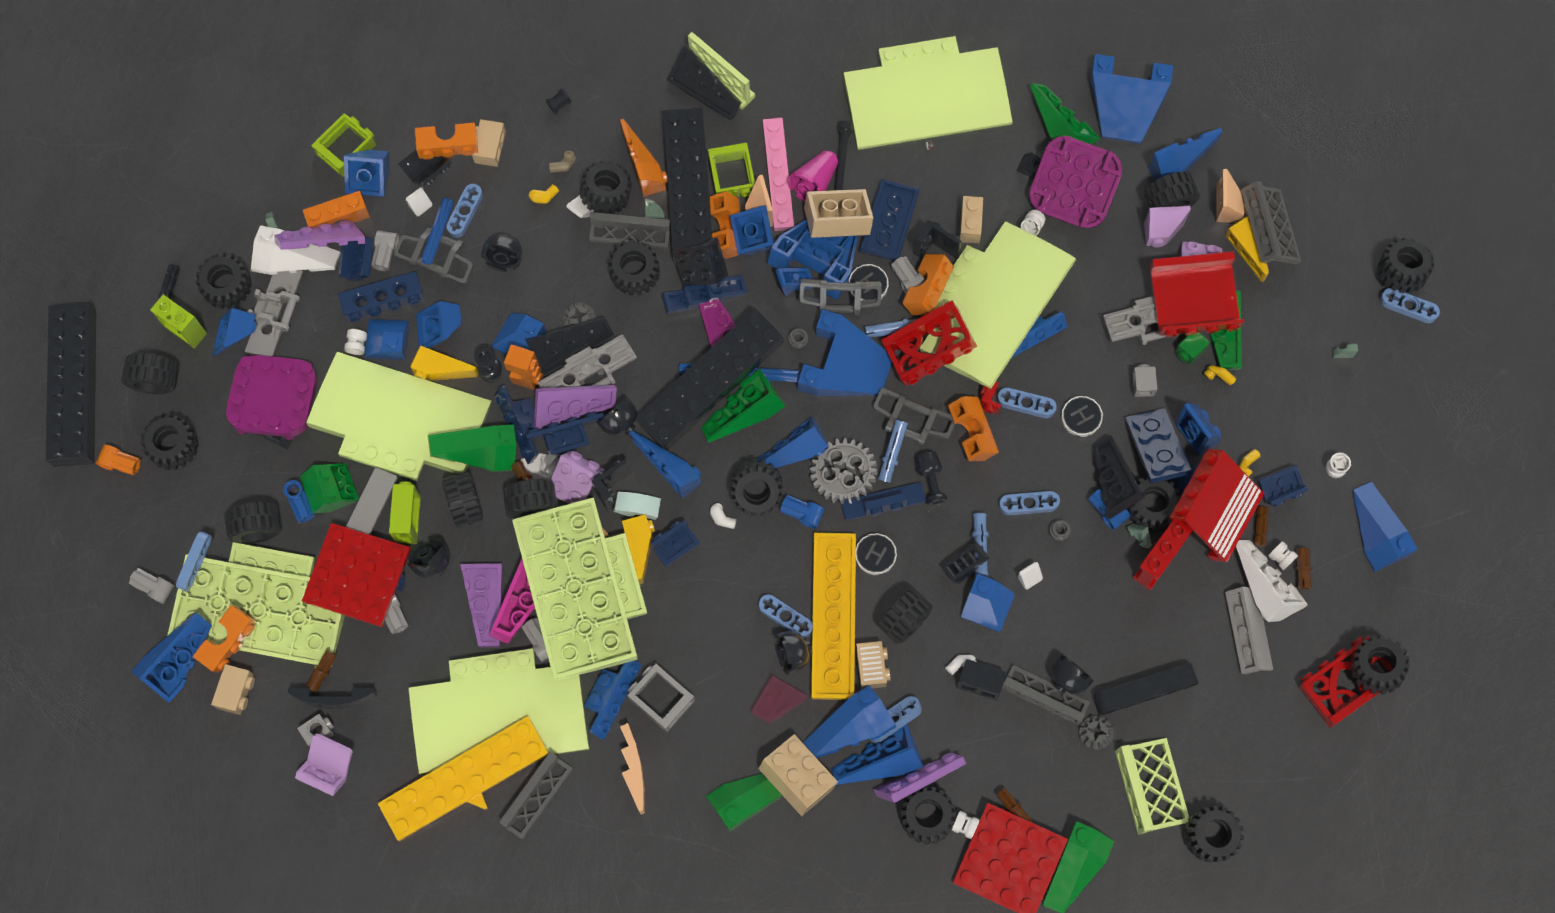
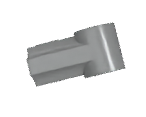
M377 231L375 236L376 248L371 264L372 268L383 272L389 271L393 252L399 242L398 233Z
M906 256L896 259L891 264V268L901 281L905 294H907L910 287H917L925 282L923 276L915 271Z
M139 568L132 573L129 581L130 585L147 593L149 597L161 604L165 603L175 587L168 581L160 577L156 578Z
M394 594L385 619L392 634L402 632L409 627L399 607L401 605L396 594Z
M537 618L531 619L522 626V629L532 643V648L541 662H544L548 659L539 620Z

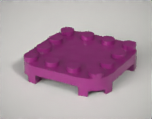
M1070 136L1055 138L1047 145L1031 186V203L1036 210L1081 228L1097 227L1106 217L1121 179V161L1111 151L1082 142Z
M263 355L242 357L234 373L226 408V416L231 426L239 434L245 436L247 433L284 436L286 440L294 439L295 436L301 434L305 429L308 430L309 426L306 422L311 412L315 388L318 386V378L311 363L300 359Z

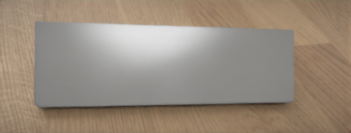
M375 467L346 528L371 534L392 492L393 484L398 479L396 475Z
M1240 587L1225 592L1241 673L1250 674L1257 671L1273 670L1263 617L1255 603L1251 588Z

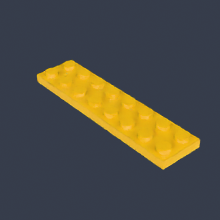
M814 533L812 699L848 700L854 695L856 534Z
M527 716L382 800L378 805L396 839L401 841L470 799L545 757L549 752L531 719Z

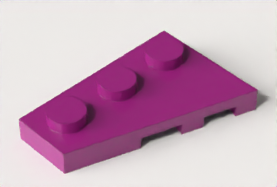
M719 299L699 304L711 348L736 326Z

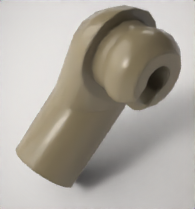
M568 150L564 153V158L561 162L549 163L550 173L568 171L576 160L574 152Z

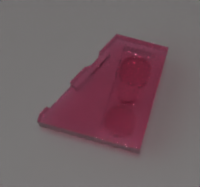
M772 676L751 714L771 724L805 702L808 696Z

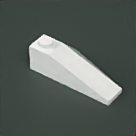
M1250 540L1238 541L1236 545L1255 603L1265 620L1268 622L1281 621L1308 605L1292 583L1287 585L1279 577L1282 573L1267 564V558Z

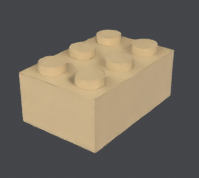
M866 189L807 192L804 210L811 238L870 235L873 215Z
M795 734L767 756L758 768L801 816L828 795L838 783Z

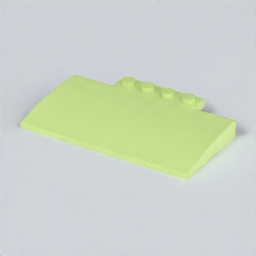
M953 36L880 48L878 52L881 62L880 67L844 72V84L858 150L1012 124L998 47L959 53L956 37Z
M1008 222L1003 224L985 252L967 245L953 265L952 273L935 309L953 300L959 307L977 347L971 353L956 358L953 363L944 366L991 389L1076 261L1075 257ZM956 317L951 319L952 328L960 327ZM940 326L937 327L936 329H934V331H935V332H940V331H939ZM955 332L951 334V336L959 338L954 341V345L964 339L962 333ZM929 334L920 347L921 353L935 354L942 337H934Z
M337 352L306 423L310 428L344 438L338 453L339 456L418 481L424 464L454 474L467 471L468 464L431 457L428 435L482 428L492 402L491 400Z
M594 497L513 519L554 680L638 660L627 619L645 615L647 610L626 534L623 533L609 538L604 537Z
M233 542L229 562L204 558L191 589L186 592L178 588L168 635L196 612L212 625L206 640L220 645L227 638V630L219 623V620L228 608L233 605L257 621L254 624V631L242 640L240 651L318 665L325 651L336 652L345 616L302 602L316 558Z
M533 649L449 661L451 682L409 688L419 774L430 773L527 716L531 719L548 752L561 754L589 749L580 675L554 680L551 667L536 669Z

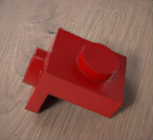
M997 381L991 389L984 386L980 395L983 396L981 399L982 409L989 414L995 413L998 415L1001 405L992 401L998 389L999 382Z

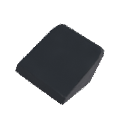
M1032 152L1027 153L1022 157L1017 171L1034 179L1042 159Z

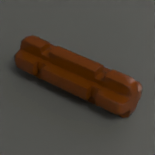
M1259 506L1256 513L1258 517L1256 519L1254 545L1265 547L1269 508Z

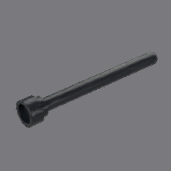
M845 120L839 121L837 128L840 135L835 190H843L848 137L853 133L854 124Z

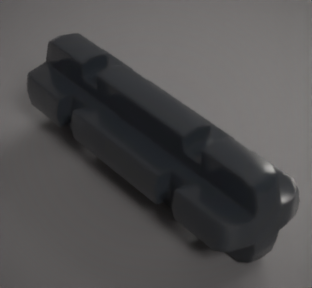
M168 265V274H165L161 287L162 291H160L158 299L165 295L171 300L172 295L170 293H173L177 280L176 276H178L180 271L177 265Z

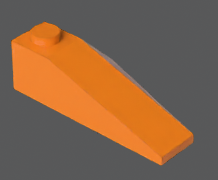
M620 119L621 129L643 197L666 191L665 183L668 182L666 172H661L659 164L624 119Z

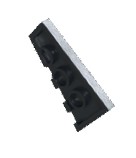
M684 45L667 80L726 118L733 120L742 102L687 45Z
M602 316L524 340L530 351L535 352L540 369L545 375L564 364L566 359L589 346L590 348L613 336L614 333L606 318Z
M1109 435L1093 445L1100 474L1099 481L1103 490L1102 498L1106 507L1105 515L1108 519H1111L1145 497L1116 441Z

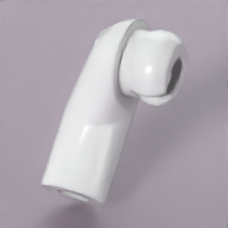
M715 503L710 509V515L715 524L734 529L737 519L726 517L722 510L723 506Z
M971 654L958 655L945 669L953 675L960 667L964 666L966 659L977 661Z

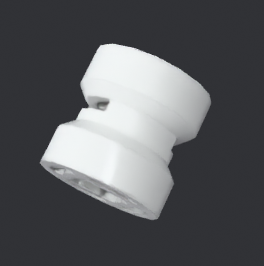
M1038 210L1029 211L1021 223V229L1035 236L1038 235L1045 224L1044 214Z
M348 330L346 336L348 342L345 343L344 351L353 355H363L365 352L364 342L367 340L368 334L362 330Z
M1344 453L1334 454L1326 464L1328 475L1333 478L1342 477L1349 470L1351 460Z
M1283 541L1268 555L1272 560H1276L1279 563V567L1283 571L1298 557L1294 551H1290Z
M960 811L951 831L961 832L965 837L972 839L980 819L970 818L966 813ZM965 820H967V823L963 830L962 827L964 825Z

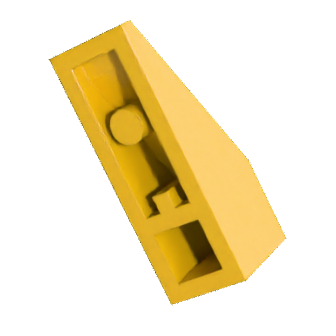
M1249 216L1230 227L1225 236L1259 280L1263 282L1269 274L1267 263L1261 262Z
M420 346L410 366L415 377L431 381L473 378L479 375L475 366Z
M646 514L622 521L639 584L644 583L653 539L651 532H655L652 520H647Z

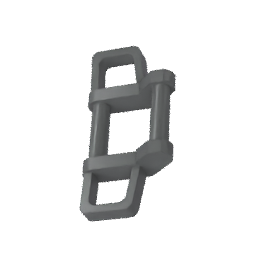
M428 227L420 238L407 235L400 237L394 251L395 256L410 262L411 265H419L441 274V277L445 279L450 278L462 284L468 283L474 269V264L460 256L464 249L465 241L460 239L454 240L442 235L440 243L452 247L442 267L433 262L430 265L422 263V255L432 228ZM406 240L417 242L411 258L400 253ZM457 258L468 264V269L462 279L451 275Z
M801 279L800 302L820 306V314L822 309L834 313H854V315L860 316V308L879 306L881 304V282L855 281V283H837L811 279ZM804 287H820V299L805 296ZM861 289H877L878 296L876 299L861 301ZM827 290L855 291L854 305L826 304Z
M885 388L880 390L874 403V411L889 419L885 431L890 433L893 431L895 420H898L904 406L929 416L921 434L906 428L905 437L918 441L917 444L922 446L925 444L928 436L942 439L950 438L955 426L952 415L939 411L937 408L933 407L931 409L906 399L907 396L899 395ZM883 395L898 400L892 414L878 406ZM937 416L951 421L947 433L931 430Z

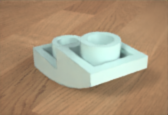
M617 492L613 512L630 517L646 514L647 518L655 520L658 517L661 499L638 493Z

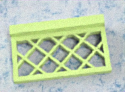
M691 32L688 35L689 48L742 102L740 109L743 110L755 98V93L750 90L749 80Z
M1167 738L1131 746H1121L1115 750L1138 835L1189 823L1188 811ZM1162 744L1164 754L1162 758H1159L1152 753L1154 746ZM1139 749L1146 754L1142 763L1134 758L1132 750ZM1149 756L1159 762L1155 771L1144 765ZM1161 765L1169 769L1170 775L1168 779L1157 773ZM1142 769L1152 775L1148 783L1140 780L1139 773ZM1155 777L1165 783L1160 792L1150 786ZM1167 786L1175 789L1176 796L1174 800L1163 794ZM1147 790L1158 796L1153 805L1146 801L1145 794ZM1161 798L1171 804L1166 813L1156 807ZM1173 807L1181 810L1183 819L1176 820L1169 816ZM1153 811L1164 817L1158 825H1153L1151 815Z

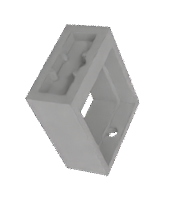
M655 664L653 667L649 666L642 674L644 678L639 683L635 682L629 688L627 696L630 701L668 732L693 704L695 698ZM656 674L661 676L683 696L663 719L637 697Z

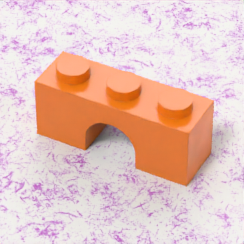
M475 122L455 124V134L448 140H442L437 137L435 126L415 128L416 150L419 158L432 159L439 156L448 158L460 154L469 156L479 153Z
M360 191L303 210L307 225L310 228L320 227L322 224H333L339 220H349L355 223L370 217Z
M727 191L710 196L711 215L717 219L720 226V231L712 233V238L718 237L725 259L738 256L730 215L740 213L739 198Z
M925 254L918 271L926 281L920 286L910 287L903 301L904 306L912 315H926L937 306L938 300L954 268L945 254Z
M510 345L504 365L506 370L511 371L509 375L511 383L535 390L536 385L543 377L535 352Z
M963 396L948 405L954 423L963 425L969 433V439L962 442L968 461H985L999 453L978 397Z
M231 605L219 620V623L227 630L226 640L222 644L217 645L213 641L205 639L193 658L212 672L219 673L220 670L223 671L225 664H229L230 661L228 659L231 655L237 653L242 647L241 642L245 636L248 637L254 631V624L257 621L237 606Z

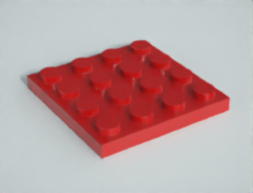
M331 523L302 602L383 627L411 548Z
M987 803L953 883L1017 913H1037L1068 839Z

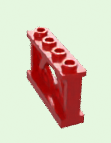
M953 300L882 339V343L896 368L900 380L906 386L917 383L922 377L935 373L940 367L953 363L956 358L971 353L977 347L959 307ZM956 317L960 327L952 328L951 319ZM940 326V332H935L934 329ZM955 332L962 333L964 339L954 345V341L959 338L951 336V334ZM929 333L934 337H942L935 354L917 352L922 345L923 335ZM917 339V343L915 346L914 344H910L911 342ZM898 349L905 353L900 361L895 353ZM911 357L908 365L911 367L912 364H916V367L905 371L904 364Z
M1173 520L1141 564L1133 579L1148 590H1151L1193 530L1184 521Z
M1361 636L1351 643L1353 646L1351 649L1346 651L1344 648L1335 654L1336 659L1333 662L1325 661L1317 667L1319 672L1314 675L1310 672L1301 679L1303 683L1299 686V689L1310 700L1329 728H1332L1380 693V691H1377L1376 694H1372L1370 689L1365 691L1362 684L1358 685L1361 696L1350 690L1343 689L1337 691V679L1340 670H1351L1352 662L1341 661L1351 655V661L1353 660L1357 647L1365 640ZM1381 657L1371 658L1369 665L1372 669L1377 662L1385 673L1392 671V666L1386 659ZM1332 668L1329 678L1323 676L1324 673ZM1317 681L1323 682L1324 687L1318 689L1320 691L1328 690V695H1317L1313 691L1314 683ZM1338 695H1347L1349 701L1344 703L1342 697L1338 699ZM1329 699L1334 712L1333 716L1321 701Z

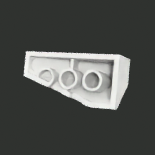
M266 226L259 227L253 245L251 271L275 275L281 271L297 273V270L307 269L311 272L335 270L341 254L340 251L329 247L314 246L313 244H309L308 248L281 250L275 243L274 235L280 234L284 230Z

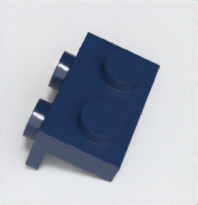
M366 237L365 244H358V241H348V245H341L339 277L353 282L369 277L373 239Z
M1295 464L1257 479L1259 488L1264 493V502L1273 506L1282 505L1285 503L1284 500L1289 498H1299L1304 495V492L1309 490L1308 486L1303 484L1298 466Z
M685 520L681 523L680 521L674 523L665 534L660 533L652 539V550L665 568L700 545V542L692 533Z

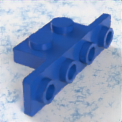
M1060 311L1046 320L1039 315L1012 357L1067 328L1064 313Z
M636 660L624 663L619 674L603 669L584 705L586 709L598 713L590 733L599 739L604 740L610 731V727L619 713L626 695L629 693L628 690L639 673L641 664Z

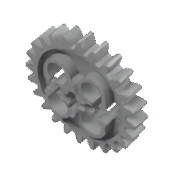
M844 438L841 444L838 439H836V445L828 442L829 448L820 456H816L818 460H812V464L815 467H811L810 471L813 473L811 480L815 481L813 483L814 488H819V495L825 493L824 497L826 500L832 496L833 503L837 499H840L841 504L844 503L845 499L852 503V497L859 501V494L861 493L866 496L865 489L872 490L870 482H876V478L873 476L877 475V469H875L877 464L876 461H873L874 455L869 454L868 447L863 449L862 443L856 446L854 439L850 444L847 443L846 438ZM837 456L842 457L840 461L834 462V468H831L833 475L836 477L833 480H826L827 476H829V471L825 467L824 459L828 462L829 466H833L832 460ZM861 462L862 464L858 469L859 473L863 475L864 483H862L858 476H855L856 480L852 486L845 485L849 480L854 481L853 474L856 475L855 467L852 466L853 463Z

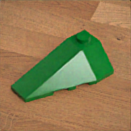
M1031 84L1030 87L1052 141L1062 136H1070L1091 145L1099 141L1100 138L1085 121L1080 123L1074 117L1075 112L1062 106L1061 99L1049 88L1042 84Z
M761 368L744 379L739 385L741 388L734 396L730 395L727 398L728 403L722 409H718L701 427L709 443L766 420L785 407L779 393Z
M514 425L489 426L428 435L431 457L451 462L456 461L468 464L471 467L484 468L491 472L512 471L511 466L515 463L516 438Z
M763 773L723 784L706 796L729 832L783 797Z
M1075 822L1042 906L1059 913H1064L1107 862L1114 841L1096 829Z

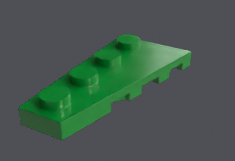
M1236 291L1241 319V291ZM1241 327L1236 331L1221 329L1216 333H1211L1219 366L1226 370H1241Z

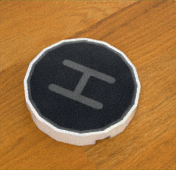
M872 264L862 265L851 273L849 283H855V281L881 282V299L886 295L888 277L880 267ZM861 289V301L876 299L878 296L877 289ZM850 291L852 297L855 298V291Z
M1086 396L1070 399L1065 404L1061 415L1064 428L1069 433L1080 437L1094 434L1099 429L1103 418L1100 405L1095 400Z
M879 533L869 534L863 537L857 544L856 561L859 568L865 573L871 575L883 574L888 572L895 564L897 557L896 547L887 536Z

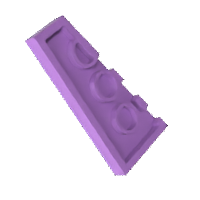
M343 220L337 224H322L320 227L314 228L303 227L297 231H282L280 234L274 235L275 243L281 250L308 248L309 244L326 247L331 242L339 243V246L348 245V241H358V244H365V236L353 221Z
M615 385L536 389L533 427L534 429H542V426L559 424L562 420L574 417L579 418L580 415L613 408L616 403L617 388Z
M460 564L479 648H500L501 641L490 637L489 634L502 606L503 565Z
M948 753L935 762L875 787L873 790L877 797L895 803L966 763L963 756Z

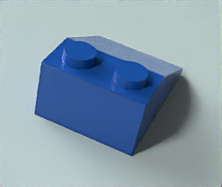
M1186 403L1183 406L1175 425L1199 457L1207 449H1211L1219 444L1222 439L1221 432L1217 426H1213L1209 421L1207 412L1197 404Z

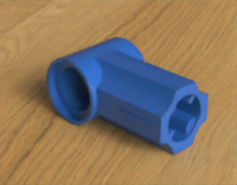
M288 481L284 485L283 491L288 498L298 523L311 520L315 517V514L311 511L303 486L298 481ZM293 488H299L298 494L290 495V491Z
M1100 488L1088 500L1102 515L1105 524L1110 529L1115 530L1130 518V514L1127 510H1124L1113 518L1108 519L1105 515L1106 507L1102 498L1103 490Z
M789 495L785 497L780 509L781 513L800 520V523L812 529L817 528L825 511L823 507L816 503H806Z

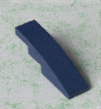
M743 275L726 277L717 284L685 286L683 290L665 292L662 295L666 313L671 314L700 308L699 304L719 299L721 303L747 295L748 291Z

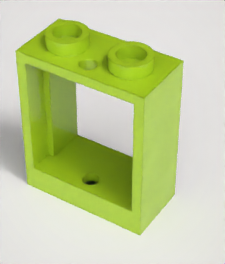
M345 113L311 145L315 154L342 177H344V161L342 162L327 149L341 134L349 128L364 140L352 153L372 150L376 146L373 139L374 134L368 128L363 129L355 117H349Z
M747 143L708 149L715 193L719 194L727 191L735 197H749L755 181ZM744 159L749 184L720 189L716 164Z
M162 295L150 309L164 328L194 349L207 334L193 315L165 295Z
M410 482L393 484L389 533L396 543L417 544L421 495Z

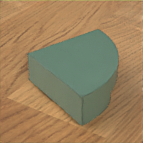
M645 199V217L665 219L662 208L653 200Z
M273 212L267 213L265 220L268 227L279 229Z
M1347 344L1345 349L1337 347L1332 351L1333 358H1353L1358 352V344Z
M1136 524L1128 526L1130 535L1135 536L1140 542V546L1144 548L1152 546L1148 527Z

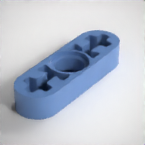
M469 184L465 187L447 223V230L450 236L454 238H460L465 234L483 198L482 190L477 184ZM476 191L477 195H473L471 198L469 193ZM462 207L470 208V212L467 215L459 213ZM459 223L460 229L454 231L452 227H456Z
M1392 288L1386 289L1380 297L1383 307L1425 323L1434 322L1440 314L1436 304L1407 293H1399V290L1393 291L1391 290ZM1389 295H1392V296H1393V297H1392V299H1393L1392 302H1389V301H1388V296H1389ZM1400 298L1403 299L1400 305L1398 306L1397 304L1399 303ZM1405 302H1413L1415 305V309H1406L1404 305ZM1428 309L1431 310L1432 315L1430 317L1427 316L1426 311Z
M1003 388L1000 390L997 398L998 404L1003 408L1042 418L1052 417L1057 407L1055 401L1051 398L1012 388ZM1006 394H1009L1011 398L1008 402H1005L1003 398ZM1016 396H1019L1017 405H1014ZM1028 398L1032 401L1033 405L1025 408L1022 406L1021 400ZM1039 401L1037 410H1034L1036 402ZM1045 404H1049L1050 409L1048 412L1044 411L1043 407Z
M1053 491L1010 494L1001 498L999 509L1005 515L1053 512L1058 508L1060 498ZM1039 497H1041L1040 502L1047 501L1048 497L1055 501L1052 506H1049V503H1042L1041 507H1038ZM1027 498L1033 499L1035 506L1033 508L1025 507L1024 500ZM1017 499H1020L1021 509H1018V505H1013L1010 510L1007 506H1004L1007 500H1009L1011 504H1017Z
M202 531L197 534L177 579V588L186 592L191 589L210 546L211 535Z
M765 595L760 599L759 609L764 615L788 631L801 634L803 638H807L812 634L813 625L809 619L772 595ZM772 601V606L778 609V606H781L776 616L773 615L775 610L772 608L764 609V602ZM784 611H788L792 615L791 620L788 622H783L780 619V614ZM796 617L799 618L797 620L798 624L802 626L807 624V632H799L800 628L796 624H794L793 628L791 627Z
M907 697L887 710L891 717L899 716V720L895 722L897 727L882 737L871 741H883L918 717L922 712L919 700L916 697Z

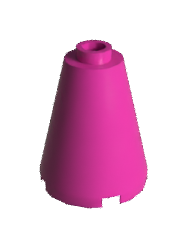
M823 151L788 177L789 188L791 191L794 188L797 192L796 197L805 202L807 192L826 191L838 165L836 154L831 151Z

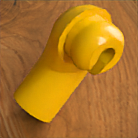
M552 184L546 191L531 190L529 198L535 203L547 204L559 190Z
M1210 365L1204 372V375L1210 380L1214 379L1217 375L1228 385H1232L1236 380V377L1222 367Z
M1256 449L1245 455L1239 465L1248 477L1252 474V470L1248 467L1260 458V453Z

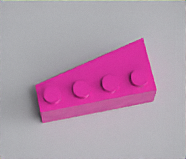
M521 559L489 634L490 637L509 644L535 610L523 559Z

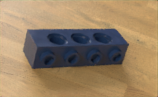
M416 271L338 293L343 315L347 322H358L364 317L379 316L382 312L388 310L396 311L402 306L417 305L425 300ZM401 290H405V291H406V293H405L404 295H401V296H398V295H397L398 292L401 291ZM381 296H387L384 301H378ZM361 302H367L365 306L358 307Z

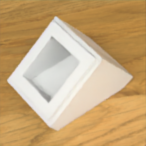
M422 188L417 189L406 198L409 208L416 216H420L432 207V202Z
M580 195L567 204V208L580 218L590 217V213L594 211L588 210L587 205H583Z
M1037 562L1019 572L1018 579L1026 590L1043 579Z

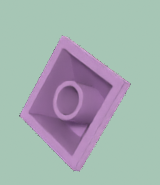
M1190 206L1150 208L1144 222L1146 246L1158 248L1166 245L1184 226L1191 210Z

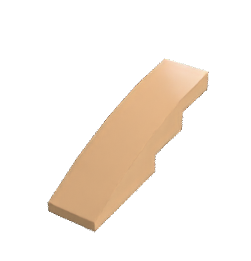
M627 723L620 727L628 743V747L621 749L629 770L622 772V775L642 815L645 813L643 769L637 745Z

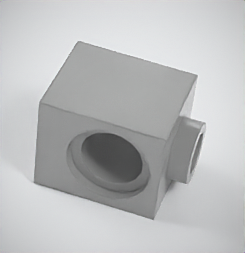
M1147 364L1138 365L1132 373L1134 397L1155 396L1157 392L1155 366L1149 367Z
M318 714L297 728L309 747L311 746L312 737L314 736L313 730L316 726H322L320 735L327 738L334 736L331 730L334 726L328 717L324 718Z

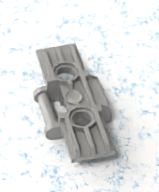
M297 270V273L281 271L278 274L272 275L266 294L262 293L259 289L255 290L254 296L258 301L254 311L248 309V313L255 314L256 328L254 333L250 335L245 349L246 353L274 356L281 333L289 331L290 327L288 325L296 302L300 300V297L295 294L303 274L302 270ZM279 289H285V290H286V292L282 291L281 293L276 294V292H277ZM287 302V306L284 311L281 323L277 322L281 314L283 304ZM271 325L273 327L270 334H263L262 331L265 326Z
M1154 296L1134 301L1132 308L1103 315L1112 342L1138 336L1141 345H1146L1149 341L1166 337L1165 335H1159V331L1145 334L1147 326L1157 322ZM1136 317L1139 325L1133 326L1129 319Z
M622 334L597 349L594 348L592 350L589 346L565 360L566 365H564V368L539 381L538 384L541 389L581 387L585 384L584 380L597 373L598 375L605 374L606 377L591 386L613 385L616 382L611 373L635 360L637 357ZM603 355L611 358L610 362L606 365L599 362L600 357ZM568 375H572L575 379V382L571 385L564 383V378Z

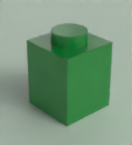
M1199 332L1196 335H1188L1178 345L1176 350L1177 356L1181 361L1191 365L1208 348L1210 342Z

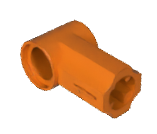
M104 444L95 464L107 470L113 471L115 469L134 476L140 469L141 460L122 453L115 447Z

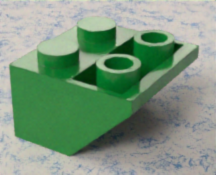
M347 463L312 465L300 476L312 513L331 512L359 501Z

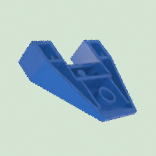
M1095 54L1090 86L1101 137L1141 144L1168 94L1172 81L1173 65L1154 63L1150 73V80L1113 75L1115 57Z
M806 219L780 235L771 247L767 264L775 268H788L795 260L824 275L823 280H827V282L848 283L858 235L811 238ZM827 290L826 292L827 295L836 300L843 293V291Z
M822 309L816 327V336L832 340L833 343L824 370L804 364L798 381V391L815 396L878 395L885 386L892 365L888 352L843 315Z

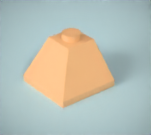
M1223 169L1216 184V222L1238 223L1242 220L1243 216H1246L1247 209L1241 191L1229 171Z
M762 174L758 176L745 205V211L766 205L770 227H772L773 209Z

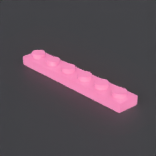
M763 119L774 231L790 230L794 227L791 193L788 185L789 174L783 119Z

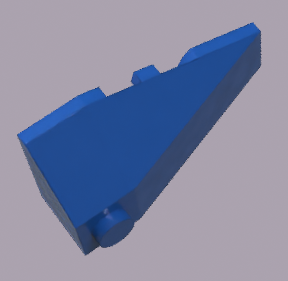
M1219 128L1204 133L1195 141L1192 138L1187 139L1181 146L1175 143L1155 152L1148 169L1155 181L1172 173L1187 172L1220 139L1223 132L1222 129Z
M812 416L793 429L791 436L787 440H779L771 453L766 451L757 458V462L766 460L767 465L772 463L774 468L812 458L815 455L820 456L827 450L828 443Z
M634 431L629 433L635 445L682 499L702 484L700 478L702 474L695 466L691 467L686 461Z
M1372 482L1352 491L1356 513L1359 517V529L1363 538L1364 554L1374 572L1405 559L1418 550L1404 525Z
M195 612L146 654L131 672L170 703L184 687L187 681L186 676L195 663L193 656L205 641L212 625Z
M868 685L851 696L803 743L816 758L838 752L840 748L851 744L856 746L860 745L859 742L870 738L871 740L878 739L897 726L881 699L871 686Z
M906 724L883 741L876 742L875 744L870 742L865 746V751L859 755H851L832 768L833 777L838 781L836 785L905 775L923 767L911 730L908 724Z

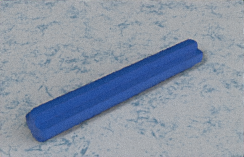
M445 197L441 201L422 255V263L430 265L433 262L453 205L452 199Z

